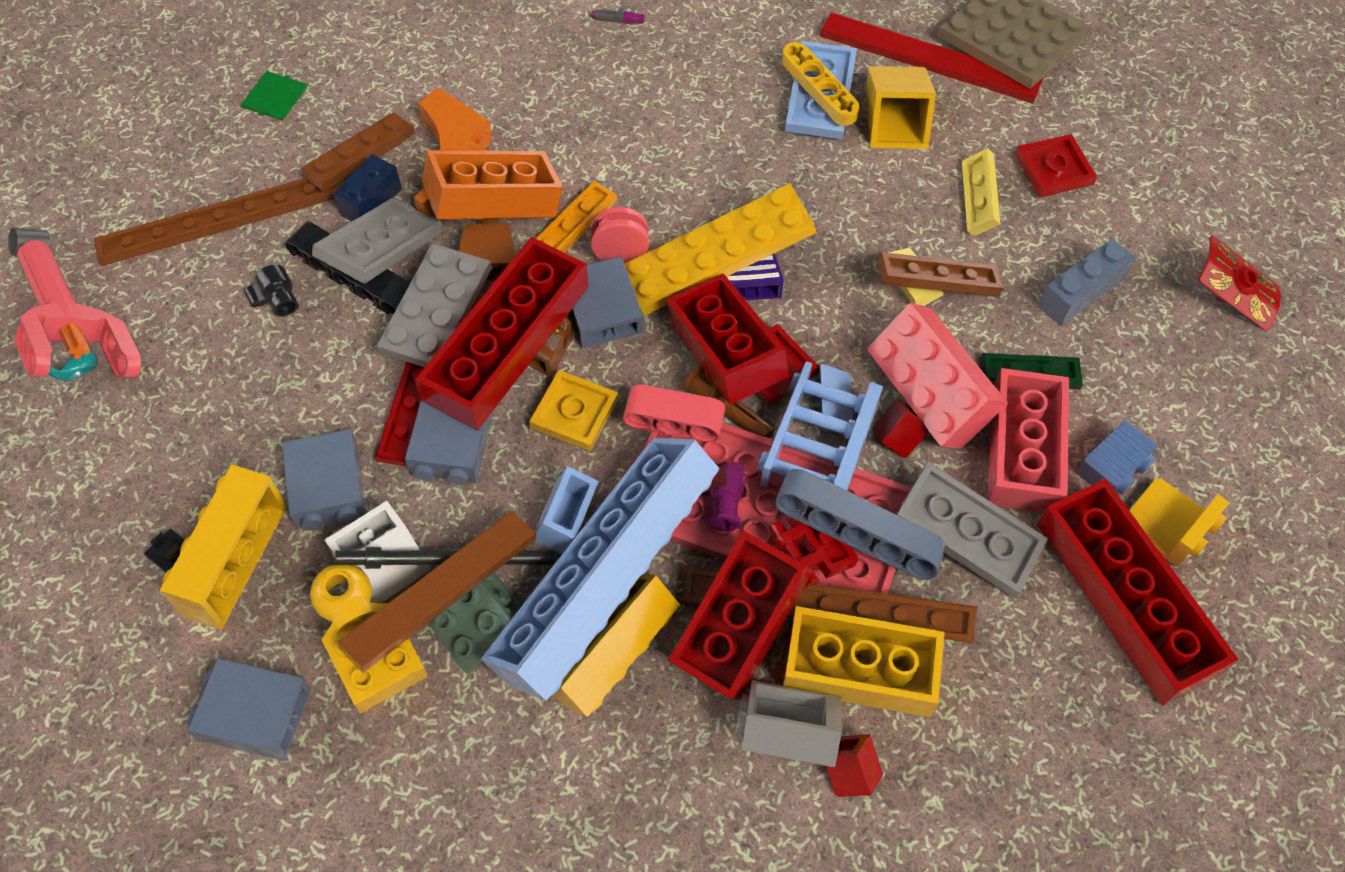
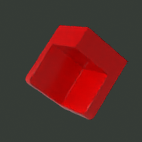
M899 398L895 400L873 426V430L881 443L904 458L908 457L929 433V430L913 409Z
M870 734L841 736L835 767L825 766L837 797L871 796L883 776Z

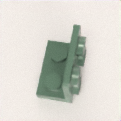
M494 572L428 624L465 673H469L480 664V659L522 605L496 572Z

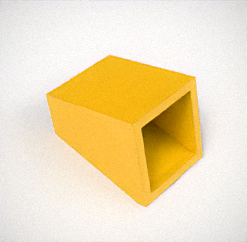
M868 66L866 102L870 148H929L936 91L926 67Z

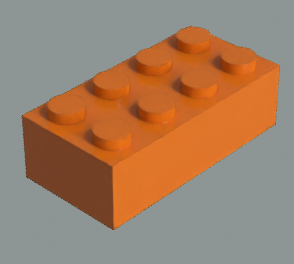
M426 150L422 183L437 219H541L557 216L563 186L545 151Z

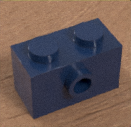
M372 154L354 173L348 176L347 180L334 193L340 215L352 222L389 199L394 198L402 190L397 168Z

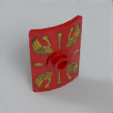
M1211 235L1209 237L1208 257L1198 277V282L1216 295V300L1229 304L1259 328L1269 331L1280 307L1281 291L1279 285L1215 236Z

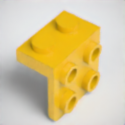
M1157 478L1129 511L1162 556L1178 567L1188 554L1196 558L1209 542L1203 536L1207 531L1215 534L1225 522L1227 517L1222 512L1230 502L1217 494L1207 508L1204 509L1163 479Z

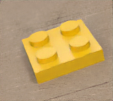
M558 370L529 421L530 428L591 452L619 400V394L614 390Z

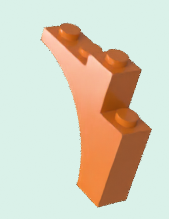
M439 87L417 103L421 121L437 138L440 150L488 151L486 148L492 140L488 119ZM423 188L414 197L416 209L432 218L435 213L426 190Z

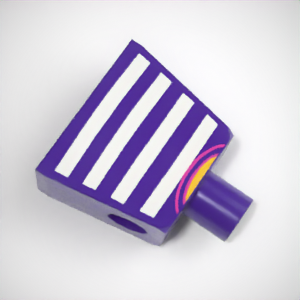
M775 254L726 276L746 301L782 298L784 278Z

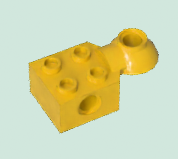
M334 564L327 566L317 574L311 585L310 599L312 607L319 616L333 622L321 640L354 706L361 714L427 678L428 675L409 639L365 673H362L339 649L337 642L388 603H370L372 594L371 582L361 568L355 565ZM337 584H348V589L343 595H331L333 587Z

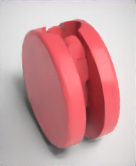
M614 207L602 211L593 219L591 224V248L598 259L622 257L623 262L626 263L647 252L649 247L648 225L646 219L639 212L626 207Z

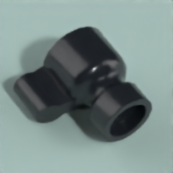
M269 265L262 268L255 276L256 283L244 289L251 307L262 306L270 302L274 314L279 317L292 314L299 307L295 295L291 292L292 282L285 268L281 265Z

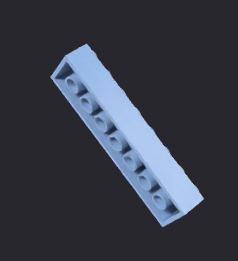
M653 438L486 651L480 660L509 687L545 701L559 690L564 677L572 666L582 659L587 646L596 634L605 628L608 618L613 611L626 600L631 587L649 569L651 560L660 548L669 542L672 532L681 520L690 514L692 505L701 493L710 487L713 477L720 468L696 440Z

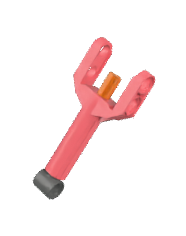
M12 227L8 236L9 252L11 255L18 257L39 306L31 308L20 316L19 321L21 324L17 326V333L14 337V343L27 374L33 377H46L51 366L50 353L52 352L49 342L64 343L68 353L72 354L73 359H81L82 354H89L90 352L87 343L99 341L116 376L120 378H137L141 369V358L124 321L102 310L75 302L50 249L51 239L48 231Z

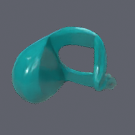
M90 349L89 354H82L81 359H73V356H71L61 370L50 366L48 375L60 381H71L82 374L94 370L98 366L97 355Z

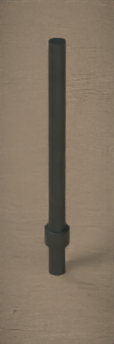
M366 547L365 550H335V565H365V569H381V565H440L459 550H382L381 547ZM521 551L504 565H554L555 554L554 551Z

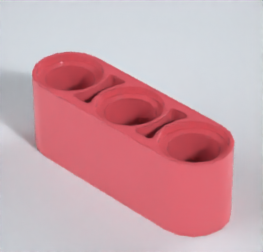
M639 384L631 387L623 421L636 429L703 442H715L720 437L726 406L715 398Z

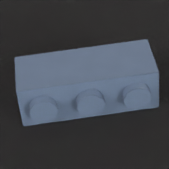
M1112 238L1048 284L1038 307L1057 324L1063 326L1122 282L1136 258Z

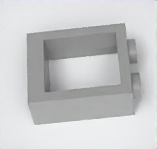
M752 680L750 693H742L736 734L743 735L741 750L835 767L842 734L841 696Z

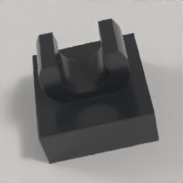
M170 528L165 534L160 532L150 542L152 546L144 555L166 573L169 569L173 568L185 539Z

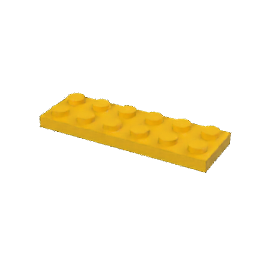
M791 183L632 259L624 263L640 309L643 315L646 316L666 306V299L722 273L726 276L731 275L817 233L801 200Z

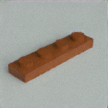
M393 112L303 166V176L324 192L354 173L372 154L380 157L400 145L414 134V126Z
M882 252L877 260L882 282L885 285L997 297L1004 289L997 265Z

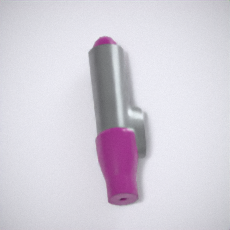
M616 8L615 11L596 9V11L591 12V17L597 21L644 24L645 14H638L632 12V9Z

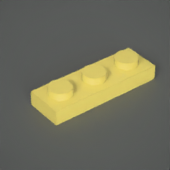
M988 148L962 161L967 231L971 235H979L1000 225L994 154Z

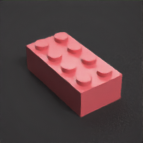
M910 302L867 348V351L941 447L962 449L1008 404L929 307Z
M1001 368L994 386L1008 404L991 420L987 500L999 507L1043 513L1047 506L1068 496L1069 377Z

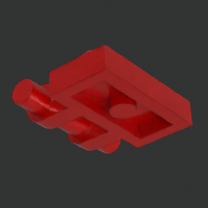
M791 517L788 522L792 529L786 530L781 521H777L769 527L770 532L775 538L773 543L778 550L808 566L812 571L819 567L826 579L855 567L859 561L851 546ZM802 541L809 555L803 556L796 543ZM814 571L805 585L807 588L819 581Z

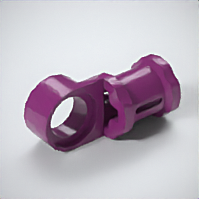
M726 462V486H719L710 492V499L714 502V513L709 519V525L717 531L728 532L741 527V518L738 516V502L741 501L742 494H744V462Z

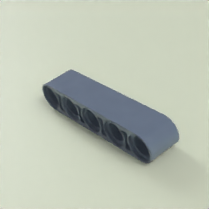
M792 469L786 473L775 502L777 508L782 513L915 578L930 580L937 576L945 548V542L940 536L805 470Z

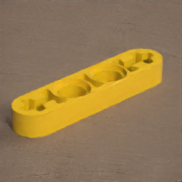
M791 42L785 45L783 48L782 64L834 122L842 126L855 123L858 118L859 103L807 46L799 42ZM808 71L816 72L818 76L808 77L804 73ZM825 89L833 90L835 94L831 96L824 95L821 91Z

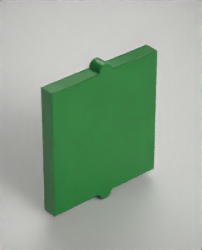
M266 71L242 102L241 107L257 112L260 116L266 115L283 121L307 89L308 84L290 79L289 75L281 76Z

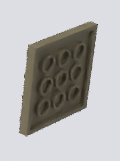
M972 0L939 27L937 37L1031 89L1090 36L1093 27L1043 0Z

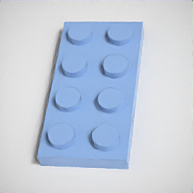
M801 41L850 92L857 48ZM808 71L804 73L808 77L818 76V74L813 71ZM794 78L785 132L842 140L845 126L834 122ZM825 89L821 91L824 95L831 96L835 94V92L830 89Z

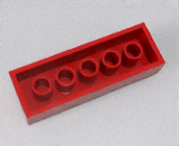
M531 236L415 378L421 400L478 431L588 289L587 263Z
M1107 479L1101 480L1046 507L1036 525L1043 535L1048 538L1047 541L1162 706L1221 676L1239 660Z

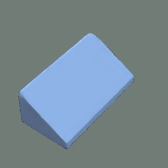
M820 364L818 383L852 394L850 373ZM819 397L820 413L847 422L850 419L853 420V408ZM820 427V431H823V432H834V431H831V430H828V429H825V428Z

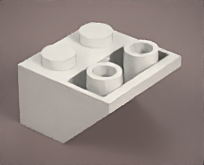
M385 501L325 539L334 558L335 550H365L366 547H381L382 550H420L407 527L388 501ZM355 565L361 568L370 579L372 586L370 603L384 602L432 570L430 565H381V569H365V565Z

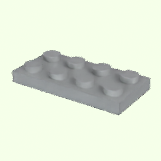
M391 198L315 243L312 256L365 284L441 234L442 223Z
M432 243L377 344L379 353L425 367L469 314L492 269L491 261Z
M929 462L923 467L896 515L940 536L945 542V554L1013 598L1020 594L1048 540L1044 535Z

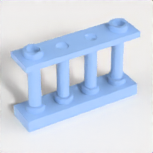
M806 361L801 374L795 372L789 389V391L793 392V395L770 452L763 451L757 468V471L762 472L760 486L767 488L773 472L785 476L789 470L802 469L844 490H848L877 409L883 386L870 382L866 395L859 393L858 396L809 380L812 363ZM804 393L854 408L853 412L858 413L856 421L850 419L847 422L799 405ZM795 418L843 434L844 438L848 439L849 442L847 447L840 446L838 449L790 433L789 430ZM783 445L834 461V465L839 467L837 475L830 473L827 476L779 460Z

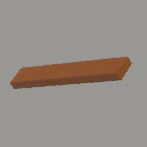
M513 511L509 512L337 642L339 649L362 673H365L536 540V532Z

